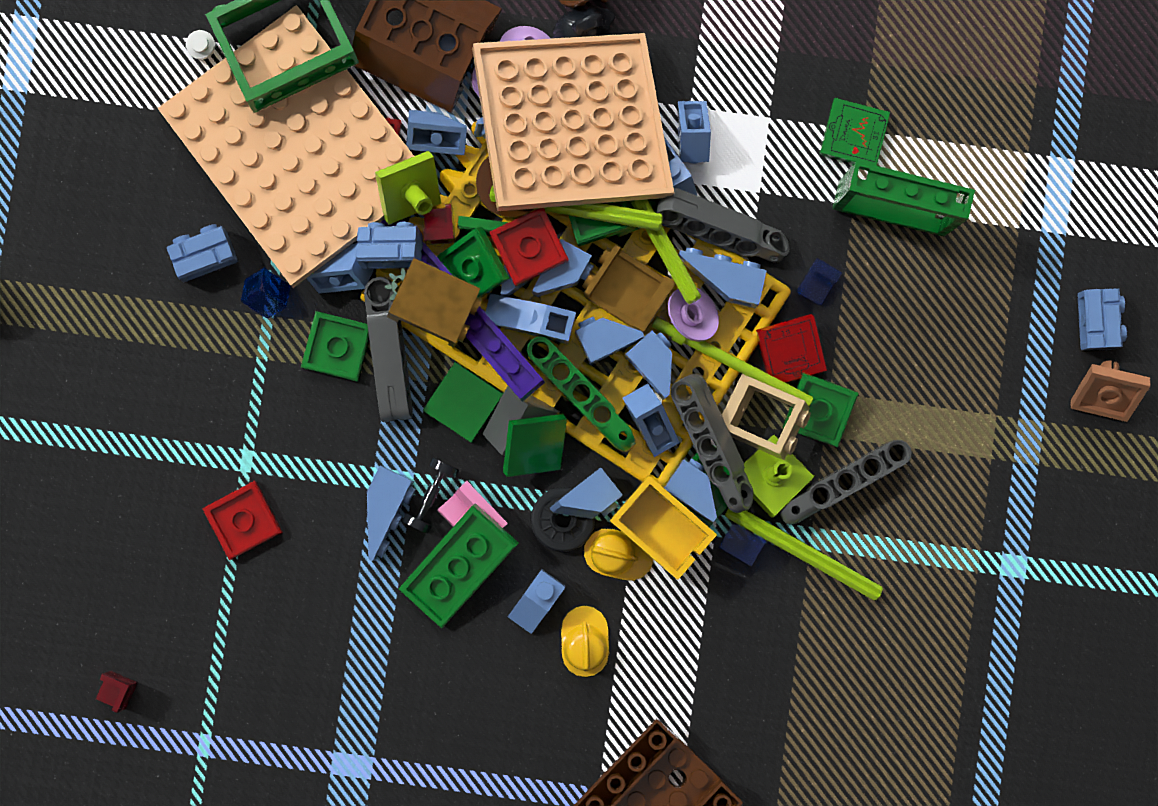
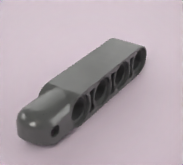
M674 188L673 195L658 199L657 213L663 216V226L745 257L756 256L776 263L782 261L789 254V243L783 232L765 225L753 217L678 188ZM773 236H778L779 239H774V238H772V237H773Z
M376 277L367 283L364 290L379 414L382 422L409 420L413 417L402 323L401 320L396 322L387 318L393 303L390 297L394 292L393 290H386L385 285H392L391 280L386 277Z
M690 374L672 385L671 397L710 481L719 488L726 505L734 513L749 510L753 502V488L744 471L745 467L706 381L698 374ZM686 385L690 387L692 395L688 393ZM699 412L703 415L705 421L700 419ZM711 439L715 441L717 449L712 445ZM723 466L728 469L730 475L726 474ZM742 490L747 492V498L742 497Z
M903 440L886 442L811 484L805 492L794 497L779 512L782 520L790 525L799 523L900 468L911 458L912 451L910 446ZM893 445L898 446L902 451V457L897 462L892 460L889 455V450ZM868 459L873 460L877 466V470L872 476L864 471V464ZM843 473L849 475L852 481L850 488L847 490L841 489L838 484V479ZM816 488H822L826 492V500L822 504H817L813 500V492ZM792 507L796 508L795 514L792 513Z

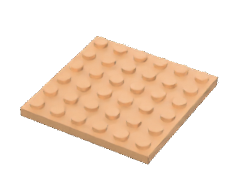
M645 33L473 43L472 51L497 211L659 199L674 194Z

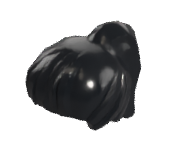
M590 5L588 9L580 10L577 8L567 11L555 23L553 39L602 36L603 33L609 31L610 25L615 19V13L595 5Z

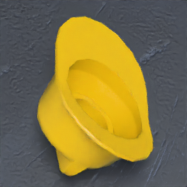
M601 529L595 531L584 546V557L587 564L593 571L601 575L634 581L645 576L653 564V559L619 530Z
M576 607L566 615L562 623V657L565 666L570 672L577 676H593L600 672L608 661V626L605 617L594 607Z

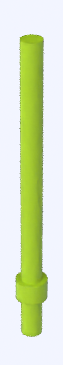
M656 317L652 324L653 328L672 337L671 340L681 346L684 343L748 377L806 401L808 406H810L813 400L812 396L706 341H692L684 337L673 324L659 317Z

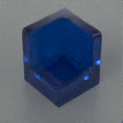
M816 258L795 292L815 304L821 305L832 286L837 283L842 272Z
M264 267L245 279L241 302L263 317L270 318L287 307L290 285Z
M732 524L718 548L748 566H752L766 540L750 533L737 524Z

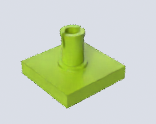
M429 151L375 172L382 212L385 221L389 225L416 213L425 215L432 210L433 206L441 204L435 160Z
M772 435L767 441L777 444L778 438ZM758 449L744 462V471L753 488V499L771 518L776 516L814 478L793 454H787L785 460H782Z

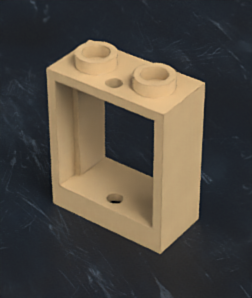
M742 374L722 413V417L732 438L785 460L787 454L791 455L795 450L798 442L796 435L800 427L804 428L807 425L811 413L806 401ZM755 391L794 407L777 444L738 428Z

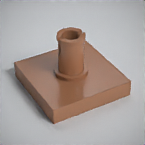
M1105 361L1100 366L1092 364L1071 399V409L1128 422L1150 388V377L1120 371V366L1117 362L1113 363V369L1112 361Z

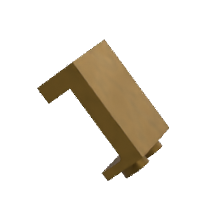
M616 244L612 250L607 248L598 261L602 266L595 275L591 272L582 285L586 289L583 297L629 327L644 333L675 286V282L667 276L664 278L622 251L621 247Z
M413 258L387 318L396 322L399 320L404 321L449 342L448 345L454 347L457 340L463 342L470 327L465 324L469 313L475 316L482 299L477 297L480 288Z

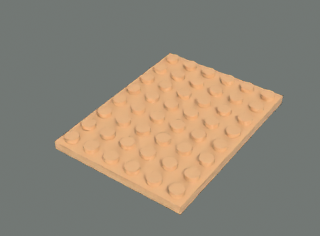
M296 5L236 49L234 54L250 87H253L331 50V48ZM224 58L158 107V110L293 288L357 241L359 227H368L369 223H380L384 220L375 172L414 157L347 69L253 113L245 100L227 59Z

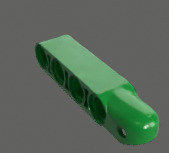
M540 336L535 337L529 342L527 353L530 361L615 448L620 451H629L636 444L631 428L615 413L612 404L550 340ZM537 344H545L549 349L548 355L543 359H538L532 354V349ZM557 365H565L569 369V376L565 380L554 378L552 372ZM585 386L588 388L590 397L583 402L577 401L573 396V391L576 387ZM598 407H605L609 410L611 416L606 423H599L595 420L593 413ZM619 433H625L626 439L621 440Z

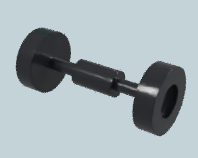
M432 458L429 466L439 470V473L433 485L429 484L421 501L423 506L417 518L406 513L402 522L429 534L432 525L422 521L428 507H432L440 491L438 486L444 474L456 478L459 472L458 469L435 458Z

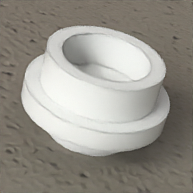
M197 30L188 36L186 49L195 59H207L215 50V40L210 33Z

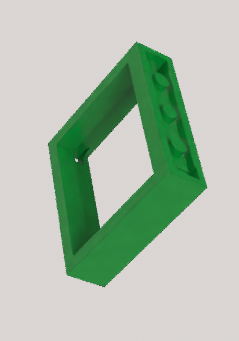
M234 0L226 5H218L211 12L205 14L245 100L253 113L359 63L329 0L319 1L341 45L253 87H250L223 28L281 0Z
M855 161L838 182L832 210L945 237L969 219L975 190ZM859 169L868 171L866 180L857 177ZM938 214L944 217L942 219L935 218V215Z

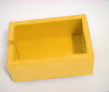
M650 476L646 477L609 520L677 580L695 561L689 554L694 551L700 555L717 536L714 531Z

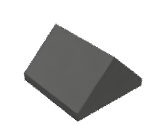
M507 386L483 435L501 455L505 456L509 420L559 415L561 411L532 395L522 402L510 387Z

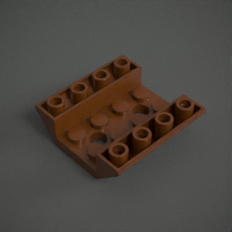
M370 0L355 31L352 48L359 61L354 66L452 114L464 89L462 82L474 60L473 43H482L486 34L490 36L502 8L486 0ZM392 11L402 12L403 21L399 25L393 26L388 23V15ZM445 36H452L456 39V45L450 51H444L440 48V41Z
M656 718L582 795L574 806H741L743 802L676 734ZM681 770L685 773L686 778L682 785L675 786L670 783L669 775L672 771Z

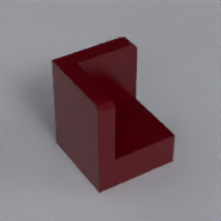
M445 204V208L432 209L424 215L425 229H423V235L426 245L455 243L452 204Z
M113 671L102 673L100 680L103 683L96 699L113 706V712L119 713L125 710L137 682Z

